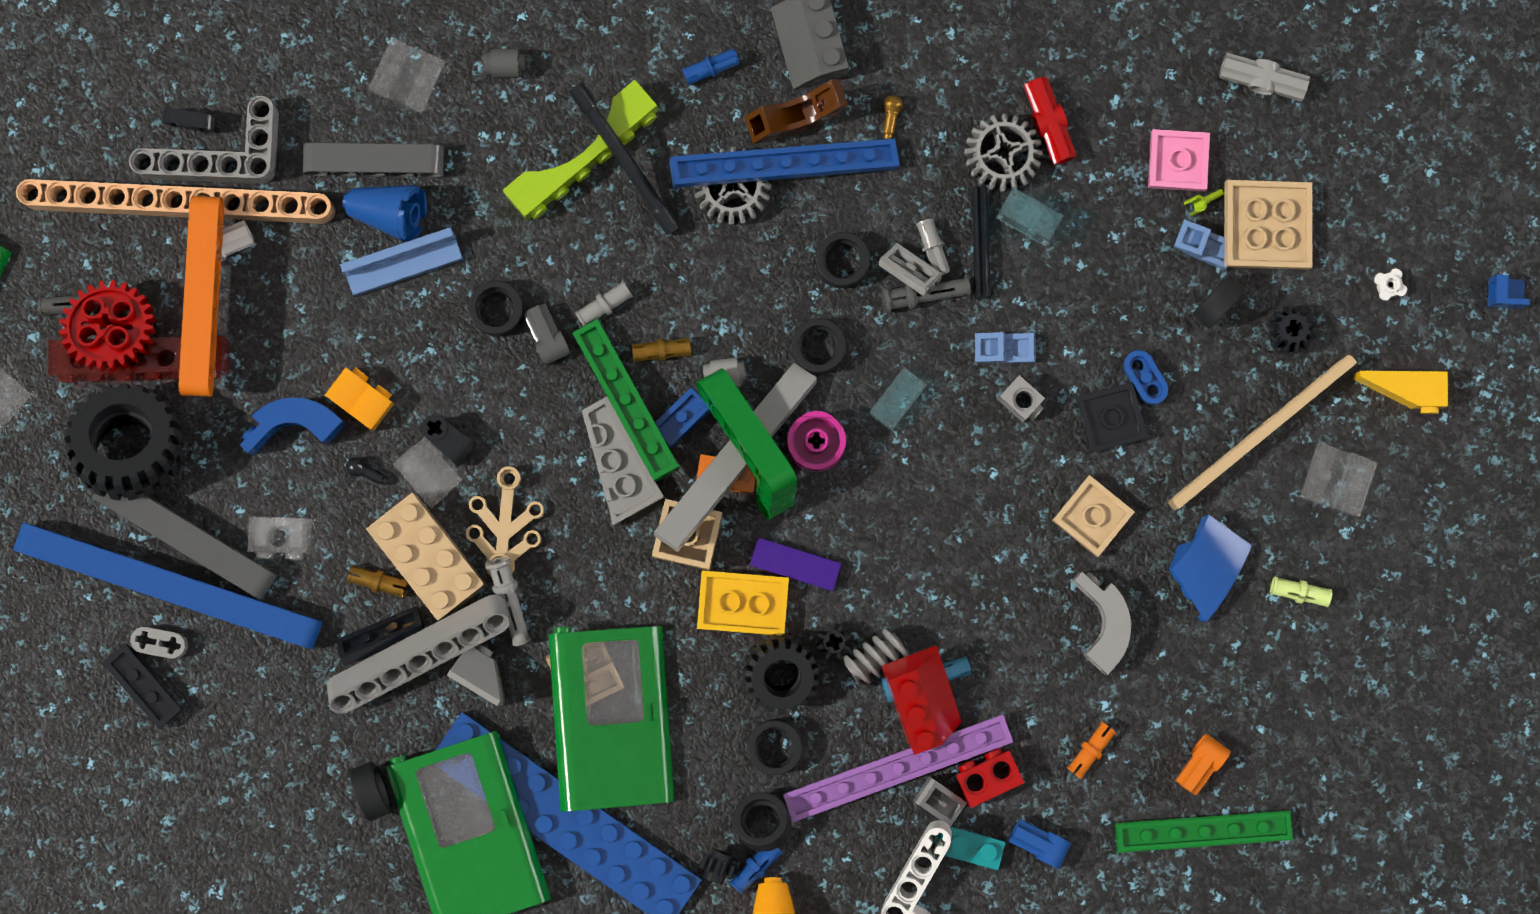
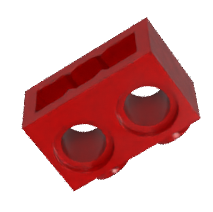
M999 747L984 754L986 760L975 764L974 760H971L958 767L960 772L954 774L969 807L972 808L1024 783L1009 750L1002 752ZM1000 761H1004L1009 768L1008 774L1003 778H997L993 772L995 764ZM972 774H979L982 778V785L978 790H970L967 786V779Z

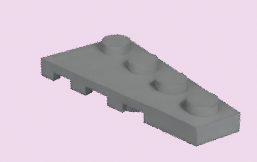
M606 396L583 409L582 414L612 524L615 526L663 499L664 496L650 476L608 397Z

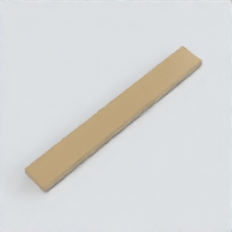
M1347 355L1339 360L1173 496L1168 502L1174 511L1181 508L1357 363L1351 355Z

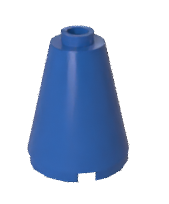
M416 185L352 188L349 193L344 195L343 208L349 217L403 242L417 239L423 227H418L420 218H426L427 198L425 191L419 189L420 186Z

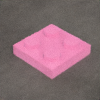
M1152 129L1148 188L1205 192L1208 184L1210 133Z

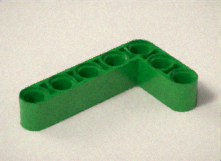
M721 368L698 380L696 387L701 398L757 479L756 503L763 516L770 520L793 507L797 487L796 474L728 373Z

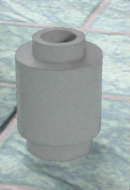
M737 357L712 360L710 364L703 365L704 377L723 368L736 386H741V380L746 379L744 362L739 363Z

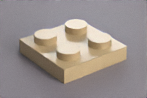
M1089 475L1052 521L1093 555L1099 557L1134 514V511Z

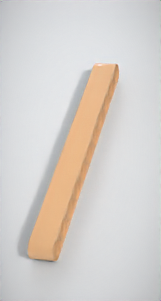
M35 179L20 182L16 189V197L21 203L33 210L189 217L191 197L206 196L222 197L224 201V219L325 224L334 218L336 212L334 204L324 194L307 192ZM33 189H38L36 199L29 201V192ZM62 190H66V199L62 202H57V194ZM95 191V200L90 204H86V195L89 192ZM119 193H124V201L120 205H114V197ZM148 194H153L152 204L144 207L142 205L143 198ZM181 195L183 199L181 205L177 208H172L171 200L175 196ZM234 198H239L240 206L234 211L228 210L229 202ZM261 200H269L267 210L257 212V204ZM291 201H297V210L290 214L286 213V205ZM326 203L327 208L323 214H314L316 204Z

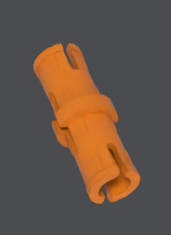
M1104 722L1100 723V726L1088 742L1084 741L1082 743V750L1071 764L1067 766V769L1073 773L1081 764L1082 766L1075 774L1081 780L1096 758L1099 760L1102 757L1101 752L1114 735L1117 734L1110 728L1105 736L1102 737V734L1108 728V725Z

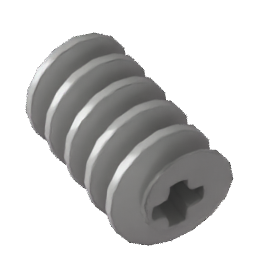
M883 629L882 635L884 640L873 636V647L864 642V653L854 649V660L847 655L843 657L845 666L860 688L861 679L870 684V673H873L878 678L881 677L879 667L888 664L889 660H898L899 653L909 656V653L894 632L890 633L888 630Z

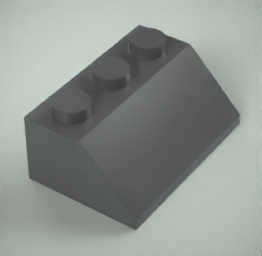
M784 0L771 7L793 90L848 76L849 66L830 0Z

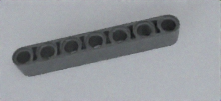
M108 493L104 497L93 494L92 498L260 600H263L278 576L262 564L153 498L146 496L144 493L138 494V499L128 500L127 496H122L120 501L112 500Z

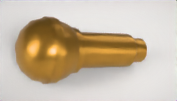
M895 95L888 96L883 102L886 113L883 128L884 139H892V135L895 132L897 115H899L903 108L901 98Z

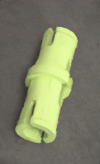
M1274 576L1270 587V595L1295 599V602L1300 604L1304 601L1329 607L1332 599V589L1312 586L1303 580L1295 582Z

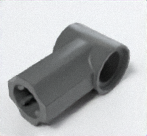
M546 303L537 305L523 313L526 323L536 342L534 344L545 366L571 354L562 332L558 331Z

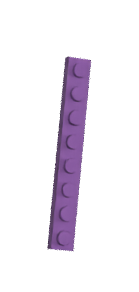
M1002 714L955 731L942 745L914 755L911 748L784 793L783 796L792 822L1013 743V740Z

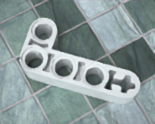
M941 820L933 821L927 826L886 897L881 914H889L888 908L894 906L900 908L903 914H931L916 904L950 846L952 830L946 822ZM940 832L943 834V839L940 838L935 845V849L931 848L933 836ZM924 856L930 859L932 864L928 867H920L916 859ZM905 882H913L917 889L913 892H907L901 885Z

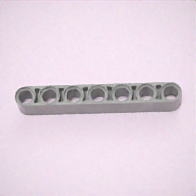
M499 595L486 596L334 675L327 682L330 709L339 714L350 712L504 632L510 624L504 598Z

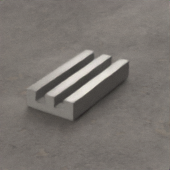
M898 243L880 258L878 264L923 296L928 293L929 289L931 290L935 286V283L938 284L941 281L943 275Z

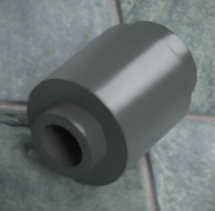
M519 48L491 49V52H484L485 75H492V78L520 77L521 71H526L525 54H520Z

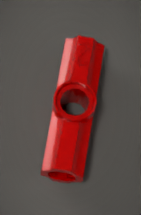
M1046 76L1033 79L1024 84L1023 87L1033 111L1032 120L1038 136L1043 138L1050 161L1055 166L1069 162L1076 158L1077 155L1067 131L1068 122L1062 106L1057 104L1049 83L1050 81Z

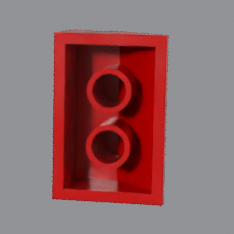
M935 645L881 666L906 741L914 755L942 745L962 723L938 647Z

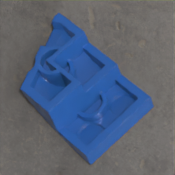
M1210 515L1201 518L1193 541L1178 545L1169 567L1170 573L1175 581L1180 584L1186 599H1191L1200 613L1197 617L1201 622H1207L1222 603L1239 575L1252 546Z

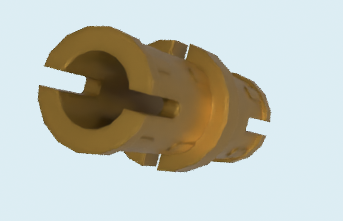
M689 337L676 340H663V338H659L655 342L632 344L633 361L659 359L661 362L666 361V358L691 356Z
M356 565L351 566L349 572L360 577L348 574L347 583L371 588V592L374 593L381 591L400 598L405 597L406 591L395 586L407 589L408 582L406 580L384 575V571L381 570L374 572L357 567Z

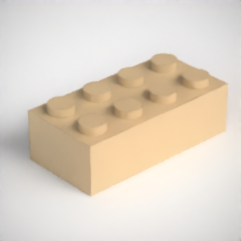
M414 493L409 494L366 528L437 621L450 616L488 586L428 508Z

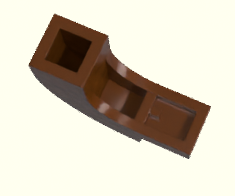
M831 79L796 99L779 104L761 106L744 116L752 142L755 144L784 138L820 125L838 116L837 112L849 105L840 80Z

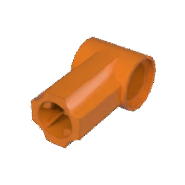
M1204 734L1191 752L1192 757L1174 781L1197 796L1212 773L1218 771L1225 763L1231 751L1209 734Z

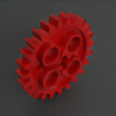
M115 280L111 281L109 287H106L104 282L100 281L99 289H94L91 284H88L89 292L85 294L78 290L80 299L77 301L70 298L69 302L73 306L72 309L63 308L62 310L68 318L59 319V323L64 327V329L59 331L60 336L64 338L61 343L65 349H68V355L71 358H75L79 366L85 363L89 371H92L96 365L100 373H104L106 366H109L113 373L116 372L117 364H121L124 369H127V360L131 359L137 363L136 354L138 352L144 355L147 354L143 345L153 344L148 335L156 333L155 328L151 325L156 322L154 315L151 314L154 310L150 304H147L148 300L145 295H140L136 287L130 290L126 282L120 288H118ZM101 308L98 314L90 316L94 309ZM130 310L126 317L119 318L121 312ZM97 335L93 342L85 343L89 336ZM126 337L122 344L114 345L118 338Z

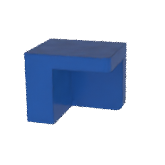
M1502 274L1489 278L1488 307L1524 309L1530 306V299H1524L1525 281L1509 279V275Z

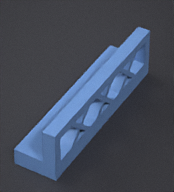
M449 227L340 264L342 272L347 276L352 295L356 297L462 261L463 257L455 233Z

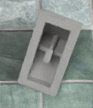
M931 777L927 779L913 800L949 826H952L967 802Z

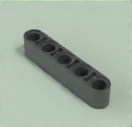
M374 143L303 144V174L308 176L437 178L443 176L444 147L441 145Z

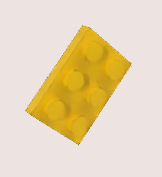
M702 571L697 629L765 635L776 634L777 636H782V633H785L789 578Z

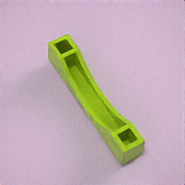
M633 80L613 97L607 121L623 145H626L634 138L635 134L633 132L641 126L644 128L649 126L657 118L655 114L658 112V107L637 81ZM598 135L596 140L573 160L547 170L523 172L502 191L527 221L531 218L535 220L546 212L547 204L553 199L556 201L562 199L569 192L568 187L575 181L578 183L582 182L590 175V168L598 162L603 164L613 154L600 135Z

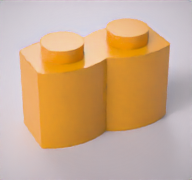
M345 367L325 396L374 431L394 405L389 400L392 394L380 385H377L375 389L366 383L369 377L356 367L352 372Z

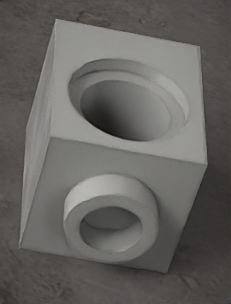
M1019 375L997 400L1021 422H1024L1028 417L1032 421L1044 409L1040 404L1045 398ZM1018 394L1029 396L1031 404L1028 408H1021L1017 405L1016 396Z

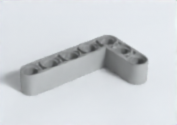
M256 96L251 99L247 107L245 152L141 148L133 151L130 155L129 166L139 176L148 180L268 183L274 178L276 173L278 109L265 96ZM269 106V113L265 117H257V111L260 107ZM261 134H268L267 142L262 146H257L255 143L256 138ZM145 158H151L149 168L140 170L141 161ZM174 159H179V167L175 171H169V163ZM208 160V168L204 172H197L199 162ZM231 161H237V169L232 173H226V165ZM265 162L266 170L261 174H254L256 164Z

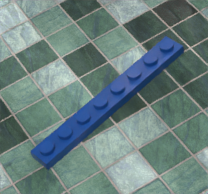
M895 139L671 156L669 159L673 188L897 170L900 166Z

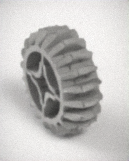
M1002 114L1001 122H998L996 116L992 115L990 117L991 125L985 120L980 121L979 125L982 131L978 128H973L971 133L975 138L970 137L966 141V144L973 148H967L964 151V155L973 157L966 161V166H976L971 171V176L975 177L981 174L982 176L978 182L980 185H983L986 179L989 180V190H993L996 183L1000 184V192L1005 191L1006 184L1008 183L1012 191L1016 190V180L1022 186H1025L1027 184L1025 176L1034 178L1036 173L1032 168L1037 169L1041 165L1034 158H1040L1043 155L1041 150L1034 149L1041 145V140H1031L1035 136L1036 130L1032 129L1026 132L1025 129L1029 123L1024 121L1021 126L1017 125V116H1014L1011 122H1007V114ZM1002 132L1010 133L1020 141L1010 142ZM993 134L994 148L981 155V143L985 138ZM1000 146L1005 148V151H1009L1007 159L1002 158V155L998 156ZM1026 151L1025 165L1020 170L1014 172L1013 158ZM984 163H987V165H999L1005 174L993 172Z
M731 147V152L736 151V147ZM756 181L757 187L754 196L748 193V190L743 186L744 182L737 183L739 190L735 192L734 190L727 192V184H720L722 189L716 201L709 192V185L694 186V188L702 190L695 194L696 200L705 199L700 204L701 210L711 207L707 213L709 218L719 213L718 223H722L724 217L728 216L729 225H734V217L739 216L740 223L744 224V214L747 213L751 219H755L756 214L753 208L761 212L764 210V206L759 200L769 201V195L762 191H770L771 184L763 183L764 181ZM731 199H739L742 202H747L746 204L735 208L723 206L724 204H727V202Z

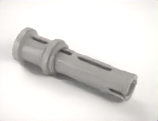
M510 556L498 557L486 562L485 566L486 569L490 570L494 583V586H492L493 592L505 600L510 620L508 628L513 646L523 645L530 642L531 638L528 634L516 594L518 582L513 578L509 565L511 563Z

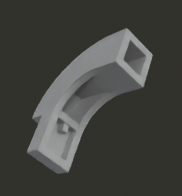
M1080 572L1071 582L1095 603L1102 619V627L1098 638L1083 656L1104 675H1108L1120 662L1129 644L1131 635L1129 610L1122 594L1112 583L1107 584L1102 590L1099 588L1102 583L1093 574L1088 572L1085 575L1083 572Z

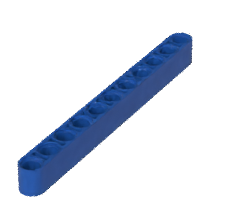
M24 522L13 548L14 551L308 649H314L322 625L320 620Z

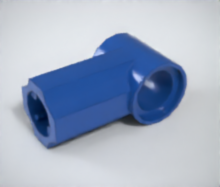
M1021 819L1014 826L1008 840L1010 843L1036 855L1035 858L1057 869H1060L1072 844L1049 831L1046 833Z

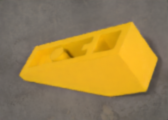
M1359 371L1354 374L1355 381L1410 409H1421V414H1438L1439 409L1448 407V372Z

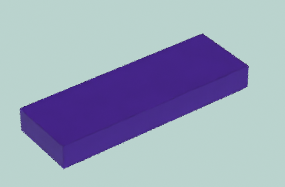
M758 538L750 566L833 592L841 563Z

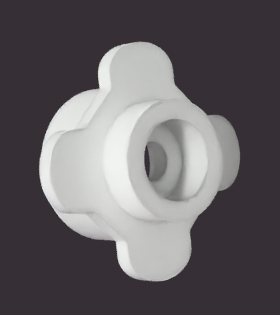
M1395 268L1390 273H1378L1375 276L1374 282L1377 284L1380 299L1387 301L1395 295L1403 296L1406 294L1407 287L1403 285L1401 279L1402 272L1399 269ZM1392 282L1393 287H1389L1388 283Z

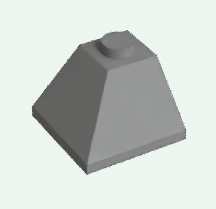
M479 644L462 653L449 670L447 676L496 706L504 705L506 702L505 692L497 660L491 657L493 651Z

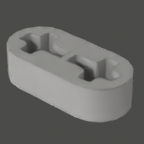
M140 627L130 637L132 648L144 654L165 658H180L188 650L186 637L177 632ZM146 632H148L149 638L157 639L156 645L146 644L145 648H142L143 643L138 641L139 636H144ZM175 637L176 643L181 644V647L174 650L172 654L171 648L162 646L163 641L171 642Z

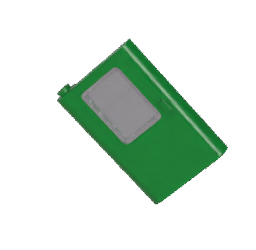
M571 626L554 628V633L548 634L560 811H581L675 802L662 626L572 632Z
M497 730L408 760L406 754L389 759L390 766L385 767L432 914H511L551 899Z

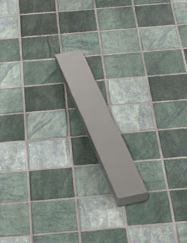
M795 363L791 365L754 410V413L771 438L817 383V377ZM729 440L654 531L656 538L679 552L748 467L731 440Z

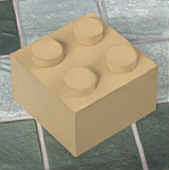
M665 499L659 525L676 506L677 501ZM712 510L679 552L656 538L652 557L710 571L723 513Z

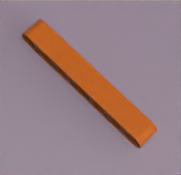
M192 196L190 199L179 370V392L183 396L211 397L214 390L224 224V201L222 197Z

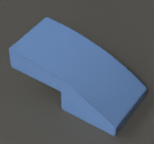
M1184 219L1174 247L1207 264L1226 270L1227 267H1224V237L1212 233L1209 228Z
M975 333V362L1036 363L1035 333Z

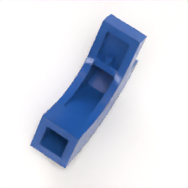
M284 398L263 406L252 415L260 424L257 427L252 426L245 432L242 437L244 441L240 446L247 453L255 455L277 431L293 425L306 427L322 443L328 445L347 423L332 410L318 402L304 398Z

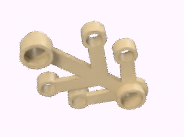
M507 466L502 468L497 474V482L502 487L499 521L487 508V502L483 497L474 496L469 501L470 510L478 514L497 537L496 550L484 538V531L478 525L469 526L466 530V537L469 541L474 542L487 557L486 562L498 557L510 556L511 563L509 565L513 574L515 560L530 548L538 547L541 544L542 537L537 531L530 530L525 533L523 541L508 551L509 539L533 519H540L544 515L545 509L541 503L537 501L528 504L526 511L511 522L514 489L520 485L521 475L514 467ZM507 474L515 476V481L512 484L505 483L504 479ZM479 499L483 502V507L480 510H475L473 502ZM534 505H539L541 508V512L537 516H533L530 512L531 507ZM474 528L480 531V536L477 539L470 537V531ZM530 534L537 535L538 541L536 544L531 545L528 543L527 538Z

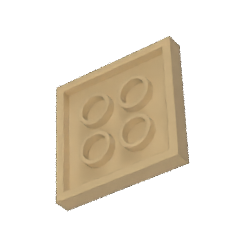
M1225 181L1224 267L1311 269L1312 182Z

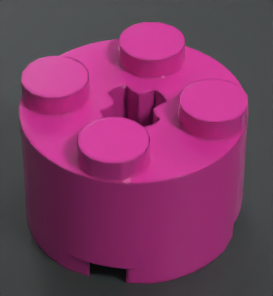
M822 411L808 412L800 416L790 427L787 448L791 459L800 468L810 472L826 471L835 466L843 455L846 445L845 431L841 424L830 414ZM814 435H819V439L825 443L820 444L819 449H814L813 444L808 443V440H813Z

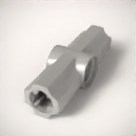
M1226 53L1219 74V78L1248 86V89L1262 95L1277 94L1301 102L1307 92L1310 76L1282 69L1278 63L1271 60L1257 59L1255 61L1230 53Z

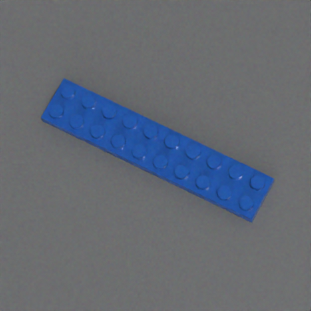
M462 712L436 750L490 733L491 731ZM499 737L529 832L646 914L680 913L702 881L699 876L603 809L561 812L558 778ZM465 753L434 763L436 767L486 801L471 754Z

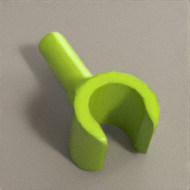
M1219 189L1207 196L1196 195L1186 200L1184 205L1188 203L1194 205V212L1189 214L1194 216L1204 211L1207 204L1223 196L1224 192L1222 189Z

